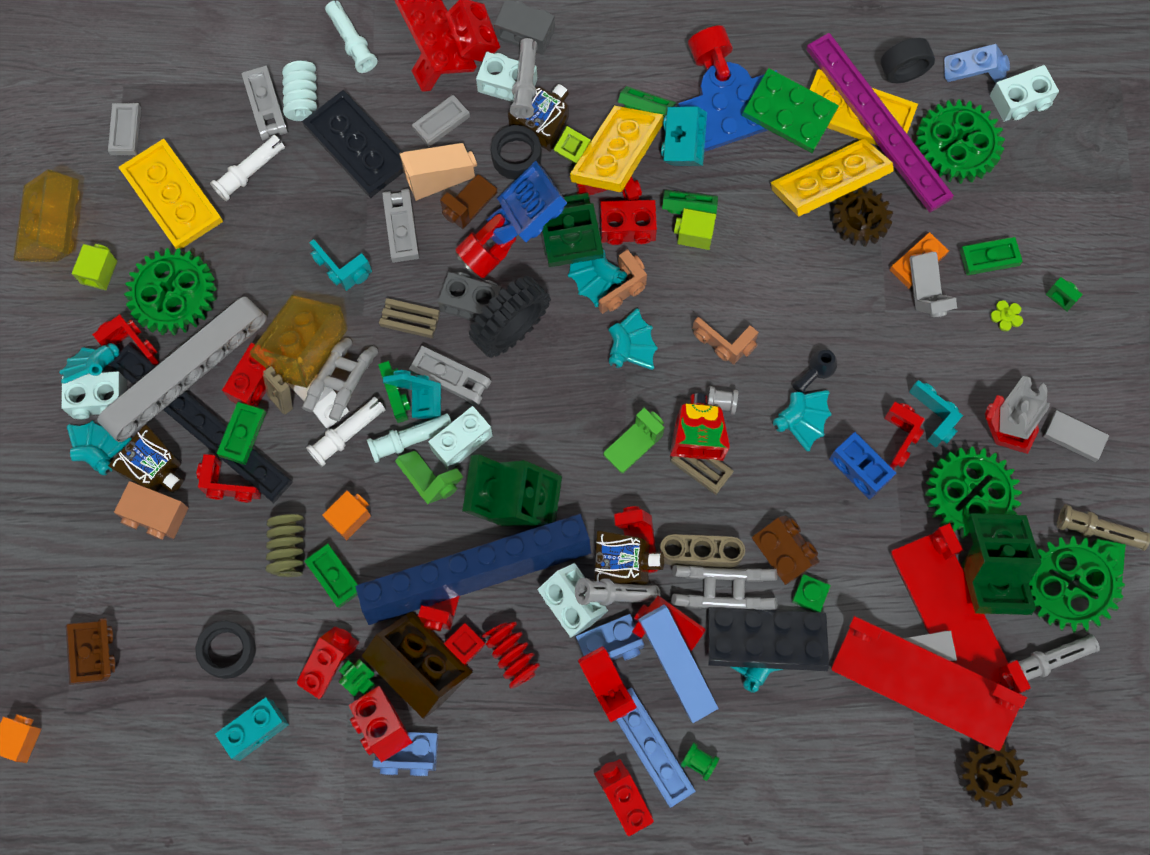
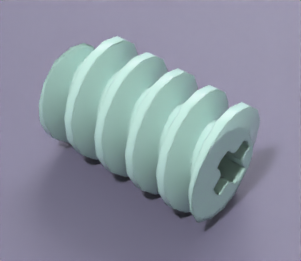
M294 61L283 67V113L288 119L303 121L317 109V104L314 102L317 99L315 93L317 86L314 83L316 81V75L314 74L316 66L311 62Z

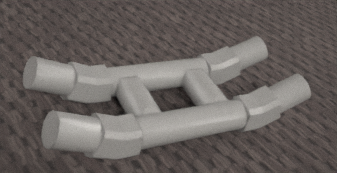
M344 338L333 347L318 376L311 383L302 409L313 412L325 386L339 391L329 414L330 419L339 421L362 375L378 355L377 348L374 346L369 347L360 354L357 362L343 358L347 350L352 347L351 339ZM336 367L351 372L346 381L331 377Z
M674 565L672 568L673 576L695 580L704 579V596L673 594L671 598L672 605L700 609L709 607L756 610L777 609V598H745V581L763 582L777 580V569H725ZM716 580H733V598L715 597Z

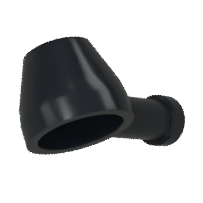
M830 350L815 352L809 360V370L792 384L793 388L797 392L804 393L805 389L817 377L821 379L831 377L837 369V359L834 353ZM821 357L828 358L830 362H822Z

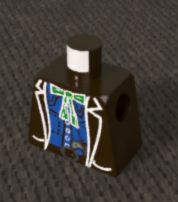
M557 84L551 93L541 87H536V94L532 99L533 116L522 119L514 117L509 112V126H525L532 130L539 137L541 147L551 152L569 118V105L564 102L569 95L568 90L560 84Z
M147 425L141 428L108 465L120 476L156 492L164 486L171 493H174L183 484V479L174 473L181 463Z
M597 531L595 581L609 579L614 584L648 583L649 570H663L664 554L663 552H649V542L642 538Z

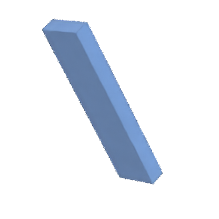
M662 605L639 618L638 620L690 721L695 723L719 709L667 606Z
M631 687L627 691L637 708L624 717L616 719L667 805L671 808L696 791Z

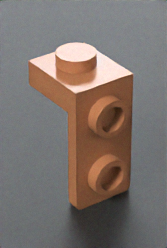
M629 250L620 254L618 261L619 268L627 273L629 281L599 300V311L602 314L608 310L610 312L616 310L622 305L624 299L630 295L632 297L637 296L645 289L647 274L644 271V264L637 255L633 257Z
M699 317L693 323L692 329L695 337L704 344H710L715 349V353L719 358L724 361L729 360L733 365L743 355L748 357L758 345L756 339L759 332L752 326H749L731 345Z

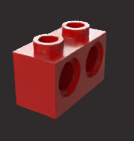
M459 0L446 13L461 58L483 62L486 52L494 54L500 48L483 3Z
M655 200L601 201L602 243L610 245H620L623 242L648 244L651 241H656ZM616 221L621 225L619 227H611L609 223ZM645 221L648 225L642 227L638 226L636 222Z
M251 343L222 391L230 401L236 404L240 402L257 408L266 393L263 372L272 366L277 375L282 365L275 354Z
M380 686L348 705L354 717L350 718V722L358 734L363 733L364 738L360 741L369 756L374 753L382 763L413 743L391 701Z

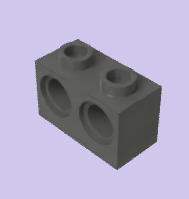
M448 272L438 300L440 312L476 322L475 317L483 313L481 309L485 306L478 303L479 299L483 297L490 299L493 296L495 298L498 297L501 287L490 280H483V282L474 280L470 275L462 272L457 274ZM456 290L465 291V293L460 297H455L452 295V293Z

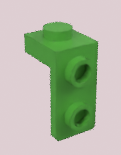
M643 408L636 415L635 424L604 451V457L620 473L626 472L663 437V420L655 412L649 413Z
M416 451L398 456L395 460L427 504L450 497L457 491L456 485L463 478L457 468L436 477Z

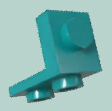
M314 239L309 242L313 250L310 255L319 266L324 264L329 270L326 274L336 286L341 284L346 291L355 284L364 282L372 272L368 260L362 253L339 269Z
M406 370L394 371V375L383 377V383L412 390V418L426 419L441 416V383L429 380L430 377L425 375L411 376V372Z
M918 380L909 391L910 394L944 420L927 440L936 448L941 441L947 444L958 432L954 426L964 415L959 412L955 404L945 401L938 396L936 390L931 385Z

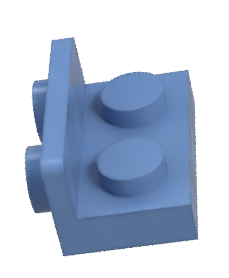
M630 614L576 636L583 656L603 646L612 661L621 657L626 661L640 655V649L644 648L643 640L632 632L635 624Z
M407 732L413 743L382 763L375 755L372 767L380 769V774L398 775V769L410 770L411 776H428V771H436L438 734Z

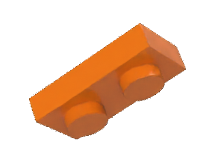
M929 232L892 265L890 271L910 289L913 286L910 257L933 251L937 253L938 262H940L948 254L949 250Z

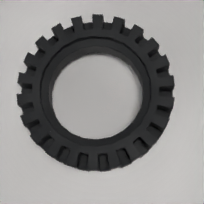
M524 276L523 279L519 278L515 284L511 282L506 290L503 288L499 291L498 297L495 298L493 296L489 300L491 302L489 306L485 305L481 309L483 313L478 314L475 317L476 322L471 324L469 338L487 357H497L501 352L504 354L508 351L509 347L513 348L516 346L518 340L522 341L525 338L524 335L534 329L532 327L534 324L540 322L541 319L539 317L545 315V309L550 305V295L532 277Z

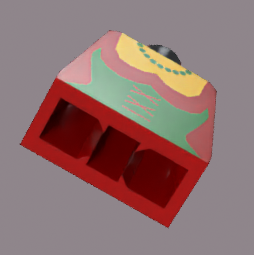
M692 394L690 396V404H683L678 412L670 456L723 461L730 448L723 411L720 407L707 406V396L705 394Z

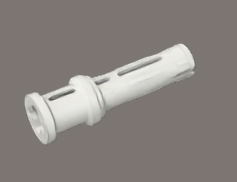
M272 135L269 140L238 166L228 167V172L217 181L213 180L210 182L216 193L227 202L230 199L229 196L240 186L245 187L248 182L247 178L281 150L285 149L282 142L276 144L280 139Z
M373 397L335 430L325 431V436L313 446L308 445L306 447L321 467L326 464L325 461L335 452L344 450L345 442L385 411L384 406L381 402H377L378 399L376 397Z

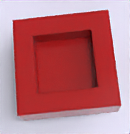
M466 623L444 643L465 666L486 646L482 639Z

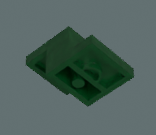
M584 193L564 197L567 204L564 206L562 213L556 218H551L544 225L541 232L548 266L555 267L604 258L594 203H590L589 194Z
M480 454L471 455L462 512L500 526L529 525L538 528L556 522L562 476L525 460L499 463Z
M971 513L967 522L973 546L962 566L975 613L1032 615L1036 607L1029 582L1042 563L1027 515Z

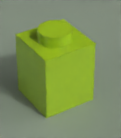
M567 126L555 146L554 152L576 165L591 140Z
M684 208L682 218L677 217L674 234H679L678 244L710 250L716 214Z
M83 244L72 275L80 284L107 290L117 260L111 254L110 249L103 245L94 244L93 247Z

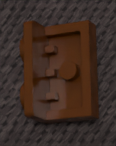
M786 515L778 517L752 537L773 569H777L778 576L785 585L820 562L817 558L818 552L809 541L806 542L799 533L801 529L797 522Z
M101 618L98 622L67 624L65 627L69 685L106 682L110 678L111 673L115 672L114 655H109L108 645L113 642L112 626H107L106 618Z

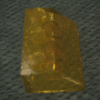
M47 169L24 185L14 260L58 262L72 252L74 245L71 239L72 230L77 221L75 206L80 197L78 179Z
M292 295L250 351L251 356L266 369L272 366L276 376L279 374L283 382L308 388L330 356L333 347L347 331L341 307Z

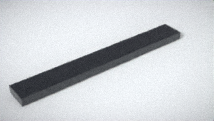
M129 344L109 364L133 385L156 367ZM184 391L166 406L163 411L217 455L227 426ZM253 448L246 465L219 457L248 483L257 488L273 504L293 483Z

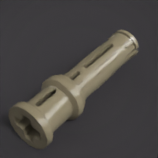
M1065 504L1058 516L1057 528L1060 530L1066 528L1080 532L1084 537L1099 536L1139 548L1143 551L1150 544V533L1099 519L1094 512H1080ZM1110 530H1111V531H1115V532H1118V533H1121V534L1128 535L1129 537H1126V536H1123V535H1119V534H1116V533H1113V532H1109V531H1110Z

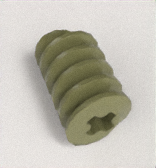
M284 514L267 520V526L272 529L266 533V536L271 539V541L267 542L266 548L272 552L266 555V560L271 562L265 567L266 572L279 577H299L303 575L302 572L295 570V567L303 565V561L295 559L296 555L304 552V550L295 547V544L304 542L303 538L295 536V533L304 531V527L296 525L297 521L304 519L303 516Z

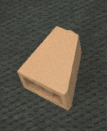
M463 143L407 151L400 154L406 180L416 201L475 177L473 168L477 166L472 151H466Z

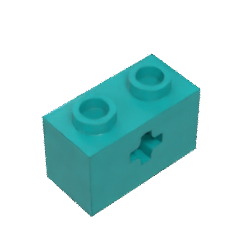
M668 107L667 115L664 117L663 122L664 130L666 131L665 142H663L661 148L664 162L672 166H703L707 121L706 111L700 107Z
M265 697L215 733L230 758L241 761L289 726V723L274 701Z

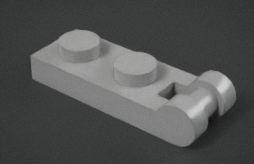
M267 65L241 73L262 141L270 139V135L280 133V135L288 133ZM275 118L276 123L266 125L265 120Z
M401 189V192L392 194L391 191L382 192L392 263L419 259L410 189ZM403 203V206L393 208V204Z
M424 346L420 348L409 368L411 374L415 376H429V380L441 383L442 389L465 399L475 406H479L482 400L481 394L484 389H488L492 382L486 376ZM468 380L475 383L472 390L465 388Z

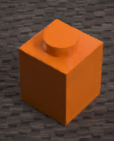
M348 491L322 514L325 520L346 540L371 517L366 509L369 504L358 493L353 497Z
M16 714L14 719L2 718L0 723L1 757L15 762H28L41 732V728L32 726L33 719Z

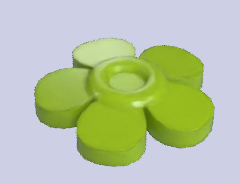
M999 301L996 305L997 310L991 313V320L995 323L1000 322L999 328L1002 331H1009L1012 326L1019 327L1023 323V318L1018 315L1021 312V307L1017 303H1013L1009 307L1006 301Z

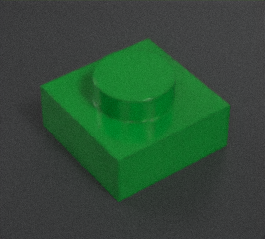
M1062 277L1046 293L1049 298L1067 312L1083 295L1072 282L1066 281Z
M803 574L792 603L813 612H821L831 585Z

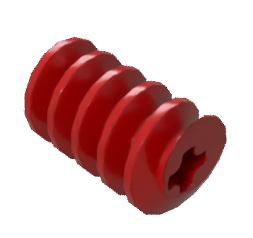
M516 621L498 625L482 635V638L491 637L486 645L488 648H496L492 653L493 658H502L497 664L499 669L508 668L503 676L505 679H513L509 684L510 689L518 687L535 677V671L540 666L539 663H529L534 656L533 652L524 654L523 651L529 645L528 642L518 643L523 633L512 632L513 628L517 625Z

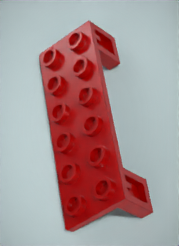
M394 0L422 53L411 70L422 92L431 91L441 74L475 71L477 66L474 60L461 58L446 17L448 11L442 0Z
M950 523L939 527L931 535L891 551L890 554L928 634L951 631L957 658L956 661L951 662L1017 693L1031 689L1018 660L1008 663L985 614H977L974 611L965 574L956 557L963 549Z
M856 616L853 617L849 626L850 629L831 668L832 671L997 751L1001 750L1019 709H1023L1027 700L1026 696Z

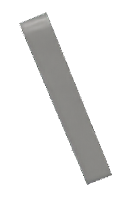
M247 297L238 299L106 407L98 416V423L117 442L125 441L258 331L265 323L267 316Z

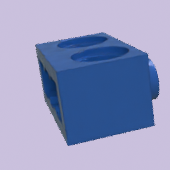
M856 432L846 439L829 459L869 500L889 483L896 474Z

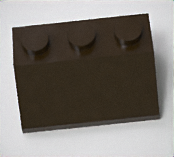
M409 612L376 634L362 655L378 674L423 719L439 708L473 673L430 629L424 627V623L413 612Z

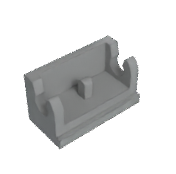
M1023 376L1000 407L1001 433L1024 439L1029 438L1049 409L1050 403H1047V387L1044 383L1039 387L1040 393H1035L1031 390L1032 382L1030 377Z

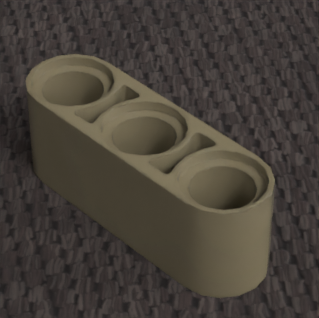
M673 534L666 536L662 540L659 552H663L664 563L670 566L734 568L743 559L745 546L740 539L735 537ZM669 544L677 545L681 553L677 556H670L666 553L665 547ZM699 545L705 546L709 550V556L704 558L697 556L694 548ZM729 546L734 547L738 552V557L734 559L726 557L723 549Z

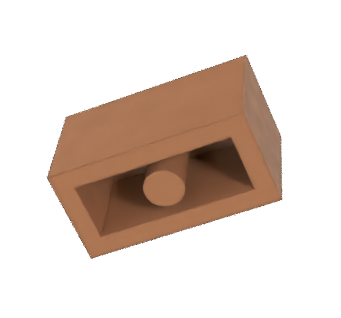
M129 481L114 513L122 518L121 524L137 530L138 526H142L148 529L147 534L163 540L164 536L172 539L175 538L189 508L181 501Z

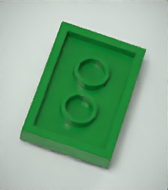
M768 68L744 109L742 116L813 153L839 105Z

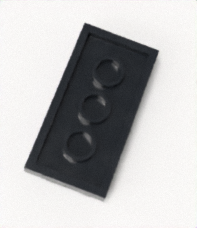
M344 90L302 121L304 127L370 198L404 173L400 149Z
M709 607L708 666L828 671L830 665L826 613Z

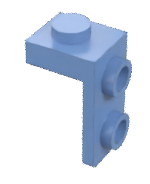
M997 44L953 54L944 58L945 79L947 82L988 72L994 82L997 83L1007 79L1006 71L1010 70L1008 56L1003 55Z

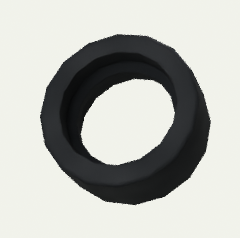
M920 37L899 42L888 49L881 57V66L887 80L895 84L909 82L924 75L935 63V56L929 42L925 38Z
M513 125L505 127L496 133L491 142L490 151L493 166L500 175L516 180L535 161L541 164V144L539 137L532 130L525 126ZM523 141L530 145L532 155L525 163L518 165L509 164L501 158L502 147L509 142Z
M227 620L214 622L206 627L199 635L195 646L196 659L201 668L210 675L222 679L236 678L246 672L253 663L256 653L255 641L250 632L238 623ZM221 633H233L242 642L243 652L241 658L237 663L229 667L215 665L209 657L208 649L210 643Z

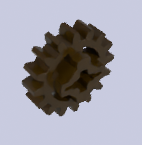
M860 187L856 194L849 192L846 194V198L841 196L838 200V205H835L833 213L836 215H834L832 223L838 224L835 230L836 233L843 231L845 234L842 240L845 241L850 237L853 239L852 245L854 246L858 241H862L863 246L866 247L869 240L877 244L880 237L884 238L886 236L887 229H890L893 222L890 220L893 211L886 210L890 204L889 201L881 202L883 194L880 193L875 197L872 195L873 189L871 188L867 193H863ZM850 205H855L854 208H849L848 211H845ZM879 223V225L875 229H870L871 226H876V224Z
M1005 743L1000 751L986 745L984 749L981 744H977L974 746L976 754L971 751L966 752L965 756L969 759V762H961L959 765L966 769L965 774L959 775V779L967 780V785L962 788L963 791L971 790L973 792L970 798L971 801L982 799L981 807L987 808L991 802L994 809H1001L1002 802L1006 807L1012 806L1013 801L1011 797L1021 799L1023 796L1018 789L1027 788L1028 784L1021 781V777L1028 775V771L1020 770L1019 767L1025 762L1024 759L1015 760L1016 750L1011 749L1006 752ZM991 754L986 764L977 763L983 756ZM1006 762H1007V764L1009 765L1012 774H1011L1010 771L1008 770V768H1007V766H1006ZM994 770V774L1001 779L993 781V776L985 771ZM975 777H977L978 781L980 782L981 788L978 786ZM1000 787H1009L1004 794L995 796L999 792Z

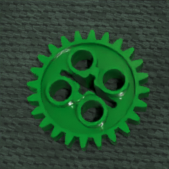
M958 99L955 106H953L948 100L944 108L937 104L934 111L929 110L926 118H922L921 127L916 132L918 137L915 145L920 146L919 151L925 155L924 157L930 162L932 168L939 170L938 175L940 178L947 174L948 182H951L953 177L958 178L959 184H962L965 177L970 182H973L976 175L982 179L986 172L991 173L994 165L998 164L1000 156L1004 151L1002 144L1005 138L1000 137L1003 128H995L998 119L989 120L990 110L983 114L980 112L982 105H978L974 109L972 108L971 101L966 106H962L961 100ZM960 123H964V124H966L968 127H964V126H962ZM937 134L944 136L946 139L939 138ZM974 144H979L982 148H978ZM951 155L957 156L960 160L954 159Z
M166 248L164 256L155 251V259L151 260L148 256H145L147 264L143 266L136 263L139 272L129 273L134 282L125 283L128 289L131 290L124 293V296L130 300L126 303V306L132 311L131 315L134 319H139L138 323L142 327L147 326L152 333L157 328L161 335H165L167 329H169L174 336L177 333V328H181L186 333L188 324L195 328L197 327L195 319H206L202 313L204 310L212 311L208 302L216 301L215 296L210 293L217 290L215 284L211 283L215 278L212 273H209L210 269L207 264H203L199 256L194 258L191 251L183 255L180 248H177L175 254L172 255L169 248ZM170 271L167 277L160 278L164 272ZM194 281L190 288H184L188 282ZM152 295H157L154 301L147 302ZM182 305L180 310L172 312L175 306Z
M970 447L967 454H965L962 448H959L956 451V456L949 452L945 456L946 461L940 459L936 463L939 468L934 467L930 471V474L935 478H929L926 484L933 488L927 490L925 495L933 497V500L927 506L936 507L937 509L932 517L941 516L943 518L940 523L941 527L950 523L954 532L959 529L962 539L970 532L967 522L970 516L969 507L977 509L980 514L1018 515L1013 509L1021 506V503L1014 498L1020 496L1022 491L1014 489V486L1020 481L1010 478V475L1015 470L1004 469L1006 460L1000 463L996 462L997 453L986 457L985 448L979 454H976L974 447ZM967 468L975 470L978 479L969 477L966 471ZM986 476H990L991 480L960 511H957L956 506ZM947 488L956 489L959 498L955 499L949 496ZM988 488L995 489L999 494V499L992 498L988 493Z
M1072 536L1070 544H1065L1062 537L1059 538L1058 547L1048 542L1049 551L1047 553L1038 549L1042 564L1029 582V587L1032 588V597L1035 598V607L1041 608L1038 618L1040 619L1048 615L1049 626L1058 621L1060 622V631H1063L1066 624L1071 625L1073 633H1076L1077 625H1082L1083 629L1088 632L1090 622H1093L1098 628L1101 627L1100 617L1108 621L1111 620L1107 610L1118 611L1119 607L1113 600H1123V595L1116 592V590L1123 589L1125 583L1116 581V579L1123 576V571H1113L1118 561H1107L1110 551L1106 550L1100 554L1098 552L1100 543L1097 542L1090 548L1088 547V538H1084L1081 545L1076 542L1075 536ZM1064 558H1071L1076 562L1077 566L1074 570L1065 571L1059 566V563ZM1054 570L1058 572V574H1060L1062 577L1071 582L1074 581L1075 578L1078 579L1079 586L1089 592L1097 594L1098 599L1090 597L1087 593H1085L1083 590L1075 587L1073 590H1069V583L1067 581L1051 575L1049 571ZM1091 573H1098L1103 577L1104 582L1100 586H1091L1087 582L1086 577ZM1051 582L1057 583L1062 590L1058 595L1050 596L1044 591L1046 584ZM1075 598H1083L1088 602L1089 606L1085 611L1078 612L1072 608L1071 601Z

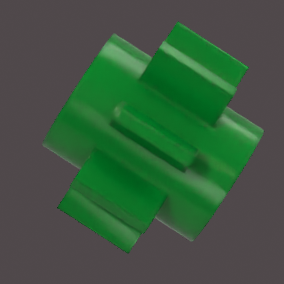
M360 659L354 665L348 660L338 670L344 675L338 682L353 696L359 691L365 695L375 685L370 681L375 673Z

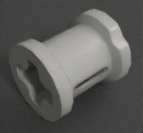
M710 386L707 406L720 407L722 410L730 411V414L735 415L738 390L734 389L733 392L716 390L714 386Z

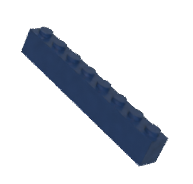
M581 514L365 582L355 587L362 613L368 625H372L421 608V605L427 607L591 554L590 538Z

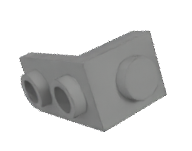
M932 251L911 256L910 267L916 311L929 313L930 317H941L947 315L948 310L957 309L956 297L942 295L937 253Z

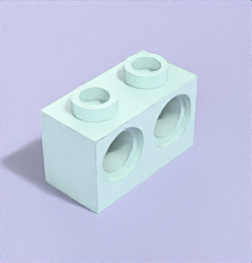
M486 52L476 78L478 92L513 102L512 86L517 82L519 61L510 59L501 53L493 54ZM535 66V69H534V76H533V84H534V86L536 85V82H537V66ZM493 72H500V73L497 74V75H492V74H491V73H493Z
M1043 65L997 82L990 97L1003 122L1013 118L1014 120L1022 119L1029 112L1035 110L1040 112L1052 106L1059 90L1046 66Z
M120 372L101 373L98 376L87 374L66 384L62 383V409L74 419H87L89 415L100 414L127 391V380ZM114 391L113 396L109 400H104L108 392ZM85 393V398L81 402L76 403L78 396Z
M472 406L428 442L432 452L450 471L493 437L491 426Z
M575 563L555 572L537 589L570 637L587 630L608 612V609L598 602H590L587 605H581L577 602L575 586L580 578L585 577Z

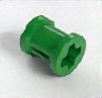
M693 742L680 766L691 768L702 775L703 780L707 781L720 758L708 755L698 748V744Z

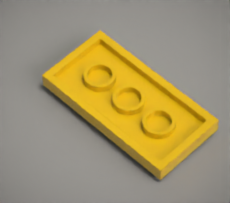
M818 69L810 90L839 105L827 128L860 140L866 139L869 143L879 146L823 71ZM872 88L907 134L918 104Z
M614 105L571 171V182L622 192L664 122L663 114Z
M162 139L119 166L125 178L176 250L177 248H184L223 222L220 215L165 139Z
M861 139L772 181L771 187L772 191L799 217L894 172L893 162L866 139Z

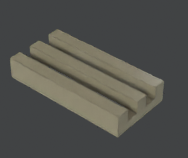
M386 298L385 308H383L379 325L380 327L433 339L440 311ZM391 308L397 309V310L406 311V312H410V313H415V314H419V315H423V316H427V317H432V319L424 318V317H420V316H416V315H411V314H407V313H403V312L394 311V310H391ZM393 317L413 323L430 326V329H425L417 326L388 320V318Z
M271 366L263 372L267 397L282 414L286 415L293 409L290 387L286 382L283 384L282 377L279 374L276 376L275 370Z
M673 456L671 459V463L715 495L718 494L734 472L719 460L704 459L724 473L721 477L696 458L683 457L717 482L715 485L682 461L680 457Z

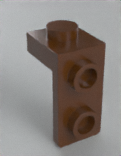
M476 175L456 198L447 192L440 199L442 214L449 222L455 223L464 229L497 194V188L482 176Z

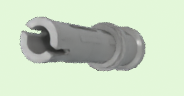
M530 38L522 39L520 42L517 82L512 86L514 100L510 106V113L514 117L522 119L533 116L532 99L536 94L533 76L537 42H533V39Z
M580 578L575 586V597L581 605H587L590 602H598L603 606L610 605L613 602L652 603L657 596H660V589L657 585L614 584L609 579L591 581L588 578Z
M1089 634L1086 637L1045 653L1035 651L1031 653L1030 657L1018 662L1027 681L1038 676L1044 678L1050 674L1051 669L1099 652L1100 646L1095 636Z

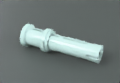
M335 1L329 2L325 7V11L343 38L345 51L355 61L356 70L359 73L372 70L377 65L378 60L367 48L368 43L366 39L359 36L341 3L339 1H336V3Z
M448 413L399 432L391 430L388 435L375 440L369 438L367 443L374 461L377 463L382 457L393 453L401 454L404 448L436 436L452 422Z

